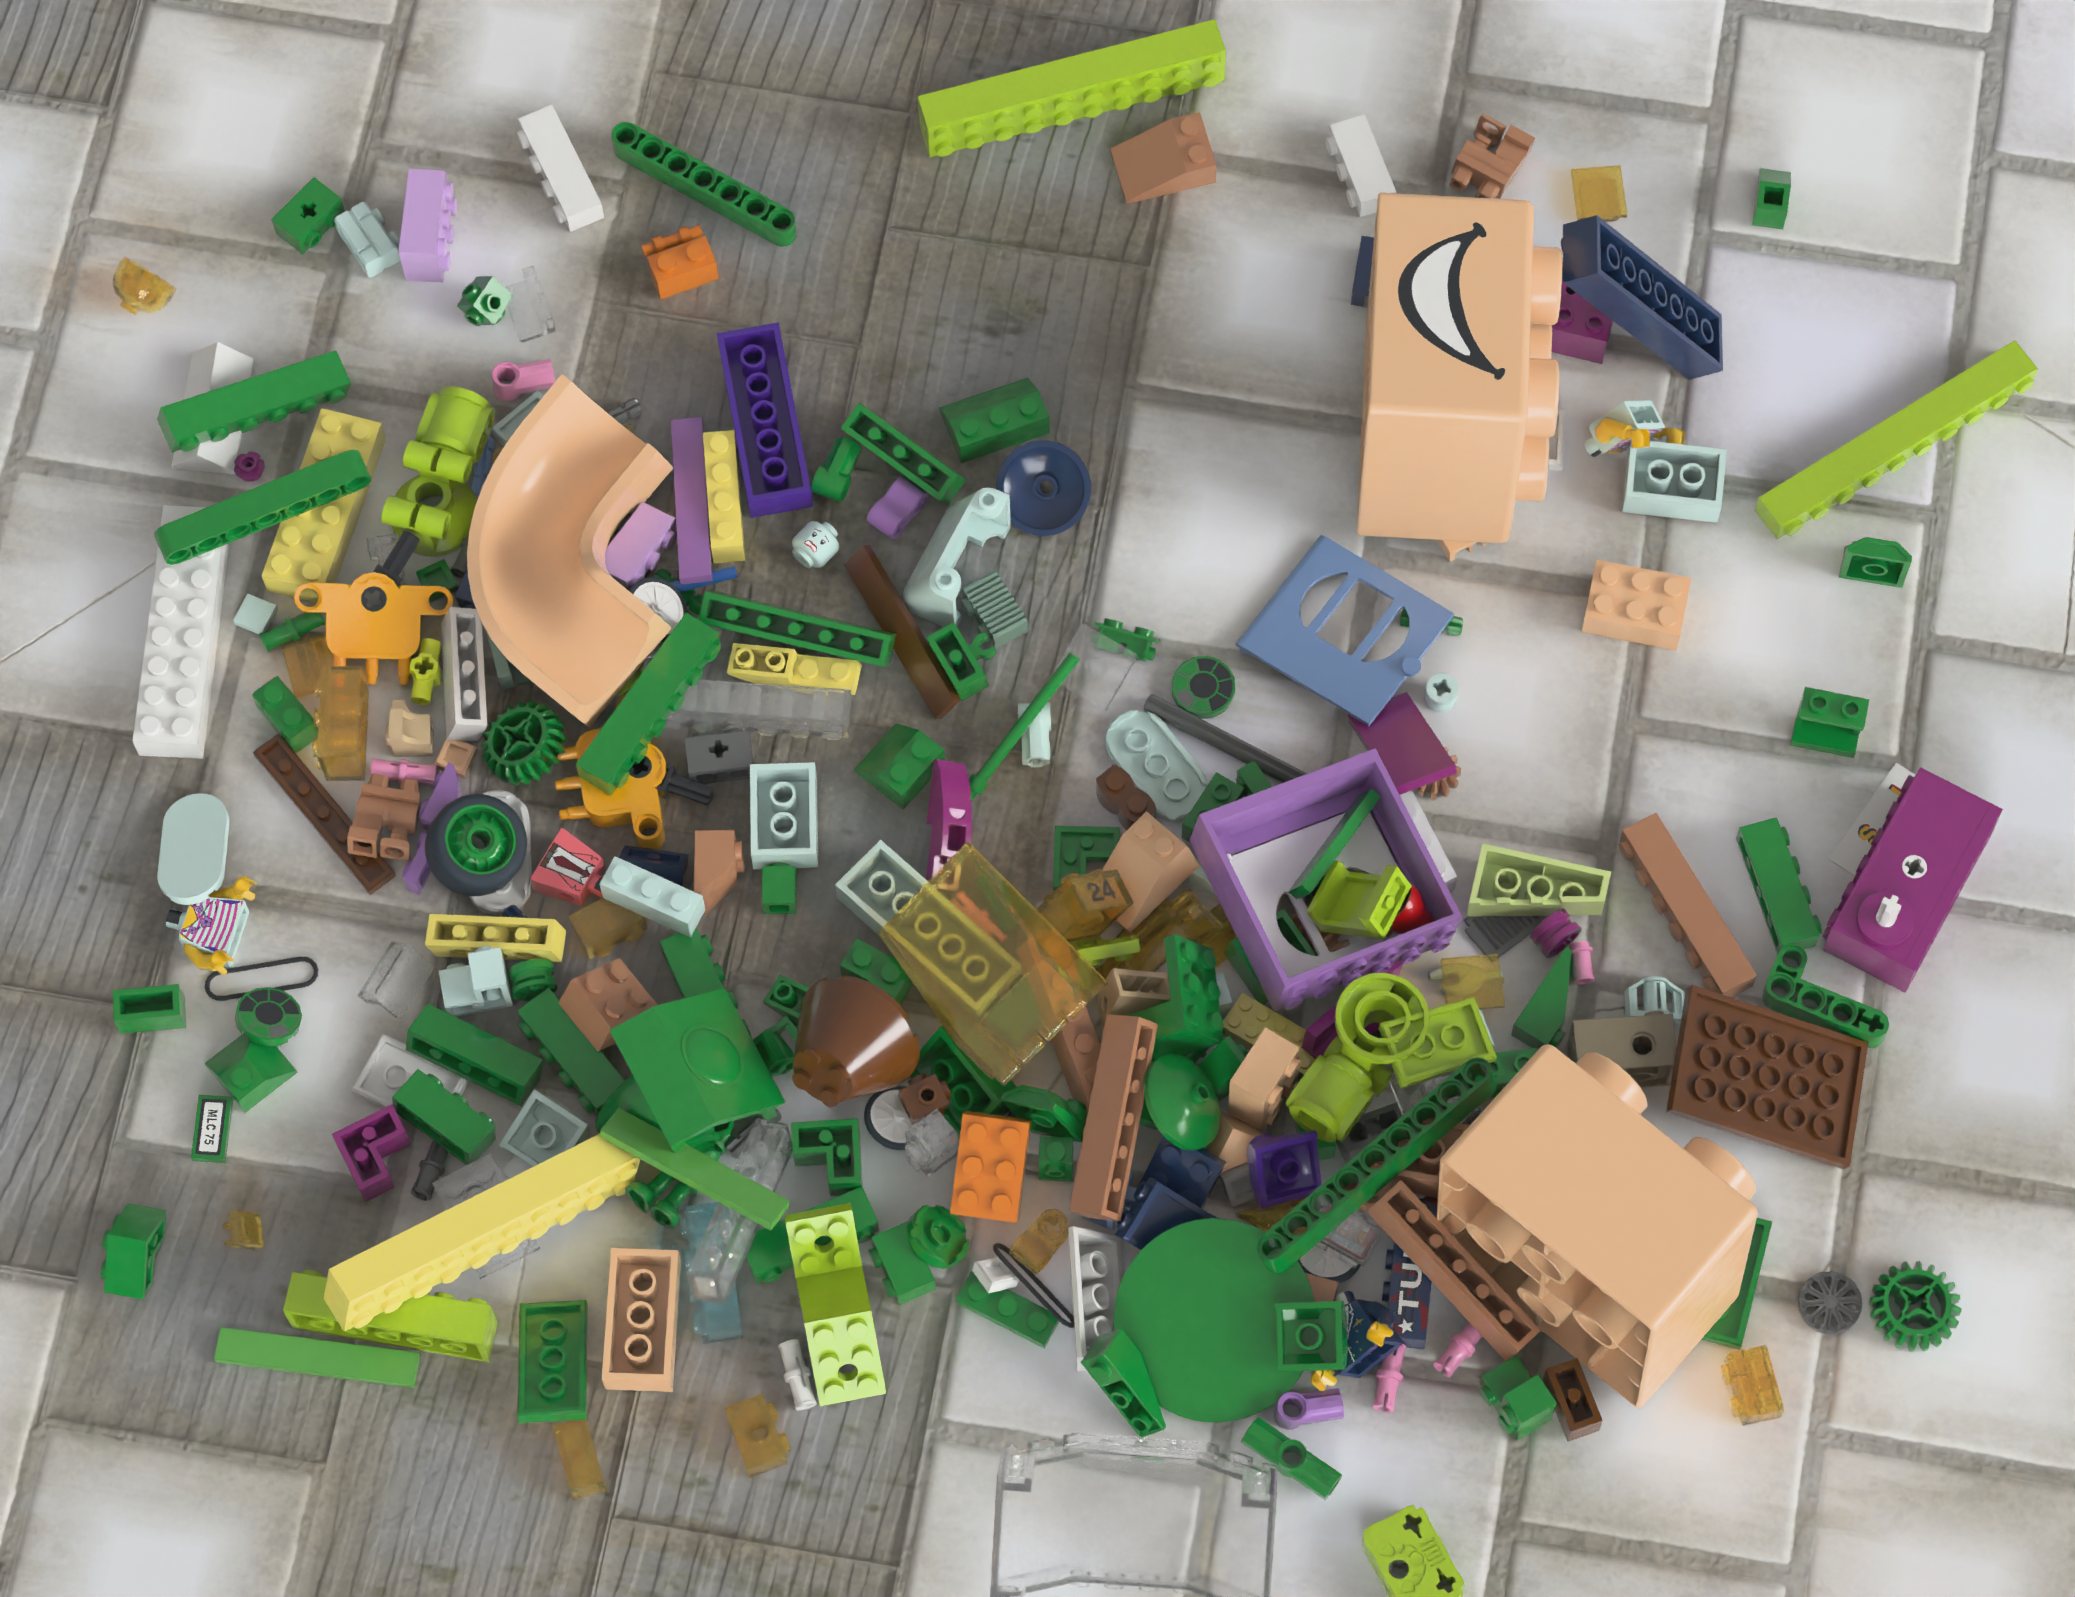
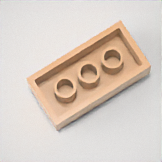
M611 1248L602 1381L606 1390L673 1392L681 1258L678 1250Z

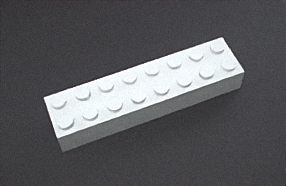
M163 505L161 526L206 507ZM230 543L175 565H169L165 562L158 546L133 733V743L139 756L203 759Z

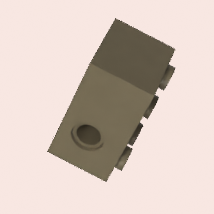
M1650 1011L1645 1013L1644 1016L1573 1020L1568 1038L1569 1059L1574 1063L1585 1053L1596 1052L1619 1065L1635 1080L1640 1088L1671 1085L1677 1048L1673 1014H1664L1662 1011Z

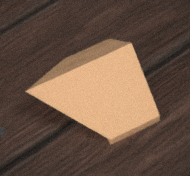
M1221 1110L1218 1134L1206 1148L1209 1152L1226 1161L1222 1172L1247 1163V1147L1250 1141L1264 1133Z

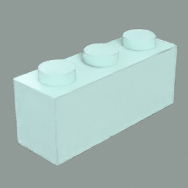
M614 856L600 882L604 899L690 938L705 912L702 895Z

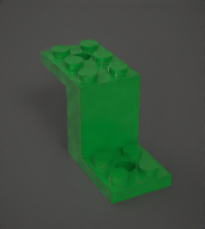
M1175 934L1164 938L1171 1001L1127 1015L1141 1017L1158 1024L1151 1063L1165 1054L1175 1053L1184 1056L1217 1045L1223 1040L1222 1030L1224 1023L1220 1014V990L1216 980V958L1213 949ZM1144 1096L1139 1125L1157 1130L1158 1128L1147 1109Z

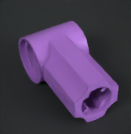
M1339 1388L1302 1394L1297 1392L1285 1393L1277 1403L1274 1418L1280 1427L1287 1430H1293L1304 1424L1343 1419L1344 1405ZM1287 1404L1294 1405L1299 1410V1415L1289 1417L1283 1412L1282 1407Z

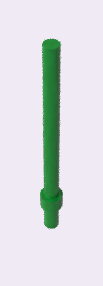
M1069 652L977 774H972L969 777L971 802L977 794L981 795L988 786L986 784L988 779L1080 661L1075 655Z

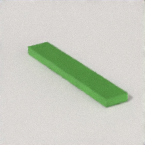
M621 1108L616 1110L600 1130V1137L769 1230L773 1229L789 1208L790 1200L687 1144L685 1148L674 1153L661 1130Z
M220 1327L214 1360L216 1363L415 1388L420 1353Z

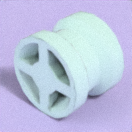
M1445 673L1431 676L1427 681L1424 697L1427 706L1435 712H1446L1453 708L1458 691L1456 680Z

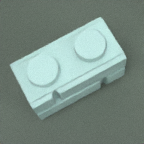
M363 201L352 207L350 211H345L335 217L334 223L338 234L368 278H372L382 272L384 268H389L399 262V240L393 231L386 232L383 227L385 224L384 218L377 208L371 210L368 204Z

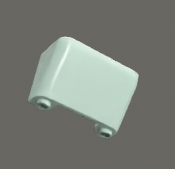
M982 488L949 506L904 588L903 602L909 612L942 627L952 622H955L958 627L962 615L956 610V597L961 589V577L953 568L968 541L983 547L985 541L990 537L998 536L1000 539H1005L1011 528L1010 495L994 488Z

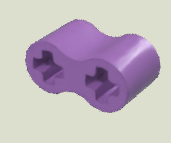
M900 476L890 487L886 495L872 507L867 516V522L894 540L903 532L910 520L923 509L928 501L929 494L905 476Z

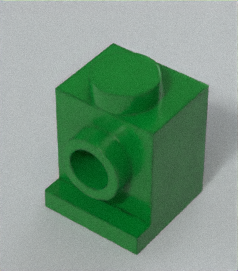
M1040 1136L1039 1180L1072 1181L1073 1137Z

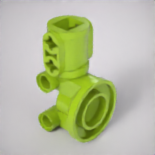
M446 386L441 389L440 393L434 391L431 394L417 430L416 440L408 442L403 457V467L419 471V475L402 485L395 496H388L383 507L382 523L392 526L397 539L400 538L404 531L417 536L420 542L414 553L419 555L438 557L453 553L461 548L460 543L462 539L467 538L469 535L477 500L466 482L470 477L473 462H479L494 424L496 412L495 408L491 407L485 398L465 388ZM429 497H443L441 502L435 507L420 504L421 501Z
M1372 973L1354 980L1342 992L1335 1010V1027L1338 1036L1328 1046L1324 1055L1317 1057L1286 1101V1106L1289 1107L1292 1118L1304 1130H1315L1318 1133L1316 1138L1326 1142H1334L1336 1139L1343 1142L1368 1109L1374 1097H1378L1391 1080L1394 1072L1382 1064H1392L1400 1059L1403 1061L1421 1047L1428 1032L1430 1015L1425 998L1412 983L1397 975ZM1423 1011V1019L1417 1021V1028L1414 1034L1421 1032L1420 1036L1414 1039L1410 1047L1408 1042L1401 1049L1397 1050L1398 1053L1390 1055L1386 1048L1387 1044L1391 1042L1398 1043L1407 1033L1410 1026V1015ZM1405 1016L1403 1029L1397 1035L1390 1038H1377L1365 1030V1027L1371 1023L1376 1022L1380 1024Z

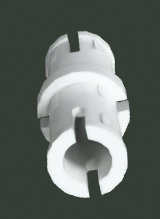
M793 1339L778 1345V1349L780 1350L786 1371L783 1376L785 1382L790 1385L795 1409L801 1411L817 1405L809 1380L811 1376L810 1368L805 1366L799 1340Z

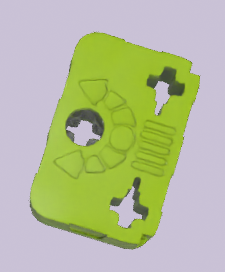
M1414 1504L1409 1505L1394 1515L1378 1521L1365 1529L1362 1539L1363 1551L1389 1597L1463 1596L1464 1580L1460 1573H1458L1449 1557L1447 1549L1440 1537H1438L1429 1521L1427 1513L1422 1507L1416 1509ZM1409 1521L1411 1525L1418 1524L1417 1532L1414 1533L1412 1529L1405 1530L1406 1522ZM1393 1567L1405 1570L1403 1578L1399 1579L1398 1576H1391ZM1440 1581L1445 1585L1451 1584L1450 1593H1447L1445 1589L1438 1590Z

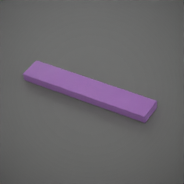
M702 417L671 420L678 563L681 584L713 581L703 443L704 423Z

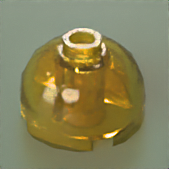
M125 256L119 262L113 274L112 285L114 292L122 299L120 306L135 315L138 310L146 313H155L165 308L177 289L158 275H154L145 267Z

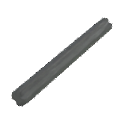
M1151 694L1144 704L1145 712L1157 715L1166 723L1246 764L1255 761L1262 772L1283 783L1307 774L1154 694Z

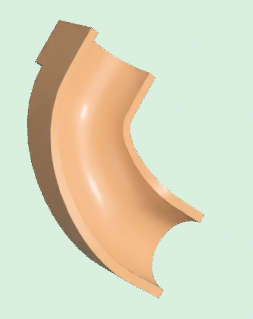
M561 374L507 441L482 486L469 530L467 569L473 602L491 640L521 673L590 728L671 630V627L658 614L611 577L606 568L605 553L611 537L628 513L632 515L642 502H646L673 467L649 443L646 444L584 394L572 381Z

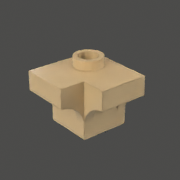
M392 700V709H389V726H386L385 739L386 745L391 746L394 757L433 756L434 724L431 715L411 712L405 700Z

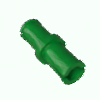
M304 612L292 619L290 616L285 618L284 623L259 633V636L267 652H270L272 649L293 639L295 642L300 640L301 635L325 625V621L321 613Z

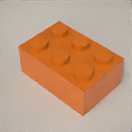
M965 1111L963 1113L950 1214L1017 1223L1020 1217L1032 1124L1031 1119Z

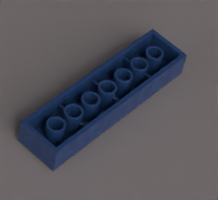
M1598 215L1563 224V238L1561 239L1563 283L1689 380L1723 371L1721 313Z

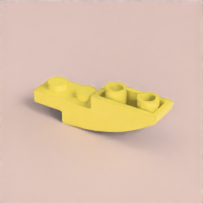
M733 643L727 674L775 689L828 697L829 692L856 695L862 665L857 660L799 655L795 649Z

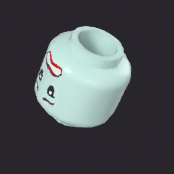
M811 521L792 539V546L794 548L792 554L806 568H821L839 550V543L836 539L838 533L827 522L821 524Z

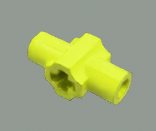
M422 639L418 657L411 659L410 672L414 682L410 699L414 704L430 705L434 687L441 684L442 672L439 666V657L442 645L438 640Z

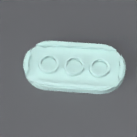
M1130 710L1118 715L1110 723L1105 745L1112 763L1124 769L1132 778L1135 787L1143 790L1152 798L1156 806L1157 817L1169 822H1184L1208 785L1205 773L1157 715L1150 712Z
M202 793L185 796L176 801L164 816L157 879L164 895L170 897L171 901L177 904L191 905L200 903L209 898L208 894L212 893L214 889L217 891L223 883L230 820L225 805L215 796Z

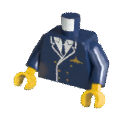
M1352 1291L1338 1294L1334 1300L1344 1301L1347 1316L1348 1356L1346 1370H1315L1310 1377V1383L1322 1392L1325 1390L1326 1385L1333 1386L1337 1383V1374L1361 1378L1402 1345V1339L1393 1327L1395 1314L1392 1310L1377 1301L1356 1300Z

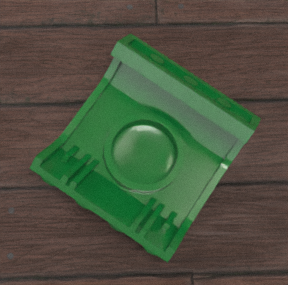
M725 988L653 1006L609 1030L674 1153L686 1147L685 1141L714 1126L755 1114H762L767 1122L778 1116L774 1108L786 1103Z

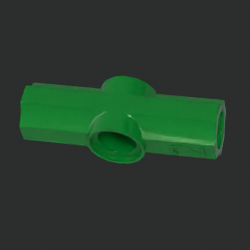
M1259 1417L1252 1422L1241 1439V1443L1276 1466L1282 1475L1292 1477L1324 1500L1331 1495L1342 1478L1341 1473L1307 1451L1300 1441L1288 1438ZM1294 1452L1300 1456L1301 1461L1298 1464L1289 1465L1283 1461L1282 1457L1285 1453Z

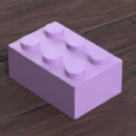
M408 168L398 251L406 281L443 283L444 272L450 270L451 255L450 252H447L448 243H453L454 226L450 225L451 216H456L457 198L453 197V183L448 182L446 170Z

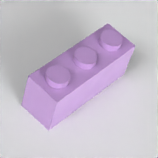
M642 502L606 549L605 564L611 577L629 590L634 583L644 579V575L648 570L653 571L660 560V554L664 549L669 550L676 539L677 533L674 532L675 518Z

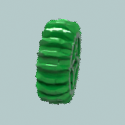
M519 700L516 708L507 705L506 713L497 712V721L488 722L491 730L482 733L486 741L480 745L484 752L482 757L489 767V771L505 783L510 782L515 786H518L520 782L529 786L532 778L541 781L542 773L551 774V765L560 764L557 756L566 753L562 745L568 741L564 734L566 729L559 716L554 711H551L547 705L538 704L532 700L528 704Z
M1907 1261L1901 1264V1271L1897 1267L1891 1266L1888 1270L1889 1276L1881 1274L1878 1278L1880 1284H1874L1871 1290L1875 1296L1870 1297L1869 1305L1875 1309L1870 1312V1318L1881 1319L1875 1325L1876 1331L1886 1329L1887 1332L1883 1339L1889 1341L1892 1336L1897 1339L1895 1343L1896 1348H1900L1903 1342L1908 1343V1350L1913 1352L1917 1343H1919L1922 1351H1927L1929 1349V1341L1935 1347H1939L1942 1343L1941 1337L1949 1339L1952 1335L1950 1328H1956L1959 1323L1955 1317L1960 1315L1962 1309L1954 1304L1959 1302L1960 1295L1950 1293L1955 1288L1954 1282L1943 1283L1946 1277L1945 1272H1941L1938 1276L1933 1274L1935 1270L1934 1265H1929L1926 1271L1922 1270V1263L1920 1261H1916L1913 1269H1911ZM1913 1283L1924 1287L1920 1290H1912L1906 1285L1904 1287L1901 1285ZM1889 1293L1896 1298L1894 1302L1901 1310L1897 1319H1895L1889 1307ZM1933 1294H1935L1941 1306V1319L1935 1315L1936 1311L1930 1306L1929 1300ZM1924 1298L1920 1308H1916L1906 1315L1910 1305L1918 1303ZM1915 1322L1929 1328L1918 1330L1908 1328L1906 1325Z

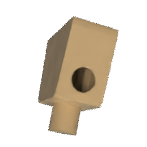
M1112 968L1097 996V1004L1103 1027L1105 1026L1107 1014L1127 1016L1171 1001L1168 974Z

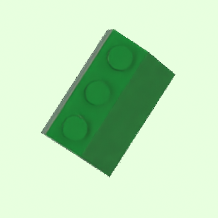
M1028 377L939 407L961 463L1050 433L1048 412L1038 389Z
M964 1020L938 1028L920 1049L917 1067L910 1075L911 1078H914L923 1073H926L927 1077L935 1074L938 1081L944 1080L952 1098L948 1099L950 1104L948 1109L944 1110L945 1116L943 1119L959 1139L962 1116L965 1111L1005 1116L1010 1109L1000 1099L1003 1093L1017 1087Z

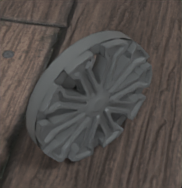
M1834 1271L1819 1272L1809 1278L1801 1288L1798 1297L1799 1312L1805 1323L1813 1330L1828 1335L1840 1334L1849 1330L1857 1322L1863 1304L1861 1292H1859L1855 1282L1842 1273ZM1824 1279H1831L1830 1289H1828ZM1838 1281L1843 1282L1845 1285L1836 1291ZM1814 1282L1817 1283L1820 1291L1816 1290L1811 1285ZM1848 1291H1852L1854 1294L1853 1297H1843ZM1805 1294H1809L1816 1299L1806 1300ZM1854 1304L1856 1306V1310L1853 1311L1844 1305ZM1816 1307L1812 1314L1806 1312L1807 1308ZM1840 1313L1849 1317L1850 1321L1848 1323L1845 1322ZM1822 1315L1824 1320L1819 1325L1816 1323V1319ZM1831 1318H1834L1837 1327H1831Z

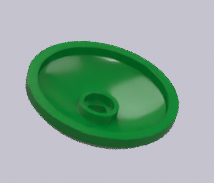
M1169 1053L1155 1059L1149 1065L1144 1078L1145 1102L1154 1124L1168 1141L1181 1149L1195 1151L1208 1146L1216 1138L1221 1120L1220 1101L1211 1079L1198 1064L1183 1055Z

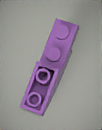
M449 762L444 772L439 771L433 784V789L435 790L430 800L425 799L421 805L419 816L426 831H428L433 819L442 808L451 801L461 797L455 766ZM425 831L422 832L417 842L418 851L414 859L408 860L402 874L407 890L420 895L431 873L425 856V839L427 835Z

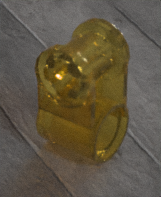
M1051 1208L1045 1210L1029 1229L1018 1237L1009 1253L1032 1273L1038 1274L1068 1238L1069 1227L1065 1214L1058 1209ZM1059 1223V1231L1052 1229L1048 1232V1224L1055 1226Z

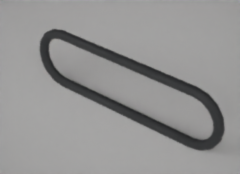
M295 957L226 969V974L295 962L310 963L314 970L310 980L304 983L273 987L285 991L311 985L318 977L319 969L313 959ZM218 971L211 973L205 981L207 995L216 1001L242 998L247 993L243 992L225 996L214 995L210 990V982L215 976L221 975Z
M995 1243L993 1250L998 1258L1060 1323L1069 1328H1074V1316L1008 1247L1001 1243ZM998 1248L1005 1251L1070 1319L1071 1323L1062 1318L1002 1255Z

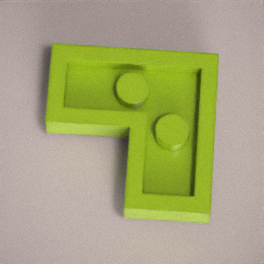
M1136 935L1103 940L1101 936L1068 942L1071 957L1075 964L1081 963L1082 967L1101 964V959L1114 957V961L1129 960L1134 958L1133 953L1141 952L1139 939Z

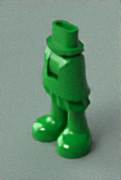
M729 1134L720 1139L690 1147L719 1161L720 1156L726 1152L725 1144L732 1138V1135ZM663 1171L647 1185L640 1181H633L625 1189L629 1198L641 1211L648 1213L651 1210V1216L657 1223L671 1229L679 1222L677 1209L689 1193L693 1196L697 1193L696 1189L679 1181L663 1200H659L656 1203L661 1194L675 1179Z

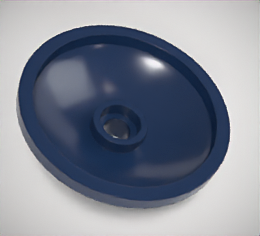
M1039 440L1020 446L1005 459L997 476L996 489L1010 495L1011 523L1015 527L1032 535L1050 536L1068 530L1084 515L1091 498V479L1085 463L1076 452L1055 441ZM1043 481H1049L1052 484L1050 492L1042 490L1041 485Z

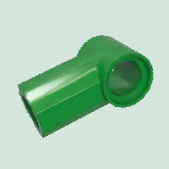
M847 437L836 438L824 466H819L815 473L811 492L842 503L849 490L851 474L862 452V447Z

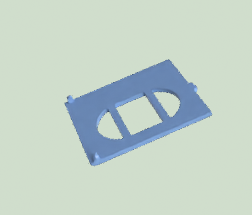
M1320 535L1235 645L1240 648L1242 654H1251L1347 714L1370 726L1404 680L1419 673L1421 658L1453 618L1454 613L1331 539ZM1340 574L1348 575L1310 625L1305 627L1300 617V607L1307 591L1315 583L1326 577ZM1361 581L1392 599L1393 602L1354 653L1348 655L1316 636V634L1356 582ZM1405 609L1409 618V632L1402 646L1395 653L1384 659L1363 662L1362 659L1399 611Z

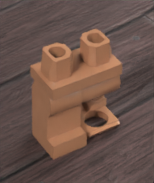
M1482 113L1474 132V142L1467 139L1455 160L1451 172L1453 175L1449 184L1450 187L1464 192L1467 185L1471 183L1479 188L1475 198L1496 199L1497 197L1500 199L1530 153L1535 137L1510 125L1504 139L1494 154L1489 149L1500 143L1507 126ZM1486 122L1494 125L1497 129L1491 128Z
M373 773L368 784H362L352 826L350 825L347 835L349 854L377 858L380 847V857L402 861L411 859L408 834L416 833L421 808L417 780H401L400 789L388 788V777ZM384 827H388V830H391V838H382ZM357 841H358V842H364V843H371L372 846L363 847V846H360V845L357 843Z

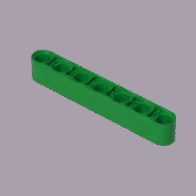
M621 122L613 128L611 132L613 148L620 160L777 246H788L795 241L797 237L795 216L788 208L633 123ZM626 139L632 140L630 143L627 144L621 143L623 140ZM649 154H658L654 158L646 157ZM675 168H683V169H684L683 171H680V172H674V171H672V170L675 169ZM702 182H709V183H710V184L707 185V186H699V185H698V184H700V183H702ZM728 196L736 197L731 201L724 200ZM756 210L762 211V213L758 215L750 214L751 212ZM779 225H787V226H788L786 229H777V228H776V227L779 226Z
M358 450L344 451L159 527L155 531L154 537L165 562L169 565L179 564L359 491L370 484L371 476Z

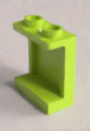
M1334 861L1311 901L1307 914L1321 932L1384 939L1412 885L1397 866L1386 865L1381 875L1350 872L1341 861Z

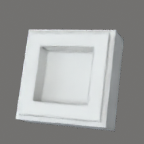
M998 1257L977 1261L972 1269L988 1293L1017 1287L1019 1281Z

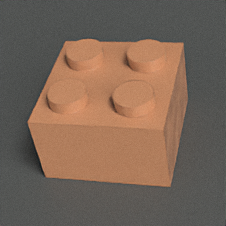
M620 958L572 979L558 1002L597 1052L616 1044L609 1031L610 1029L658 1005Z

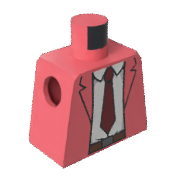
M561 828L531 876L530 881L533 890L538 893L582 906L590 893L603 898L600 882L603 878L601 875L604 872L605 866L600 855L568 831Z

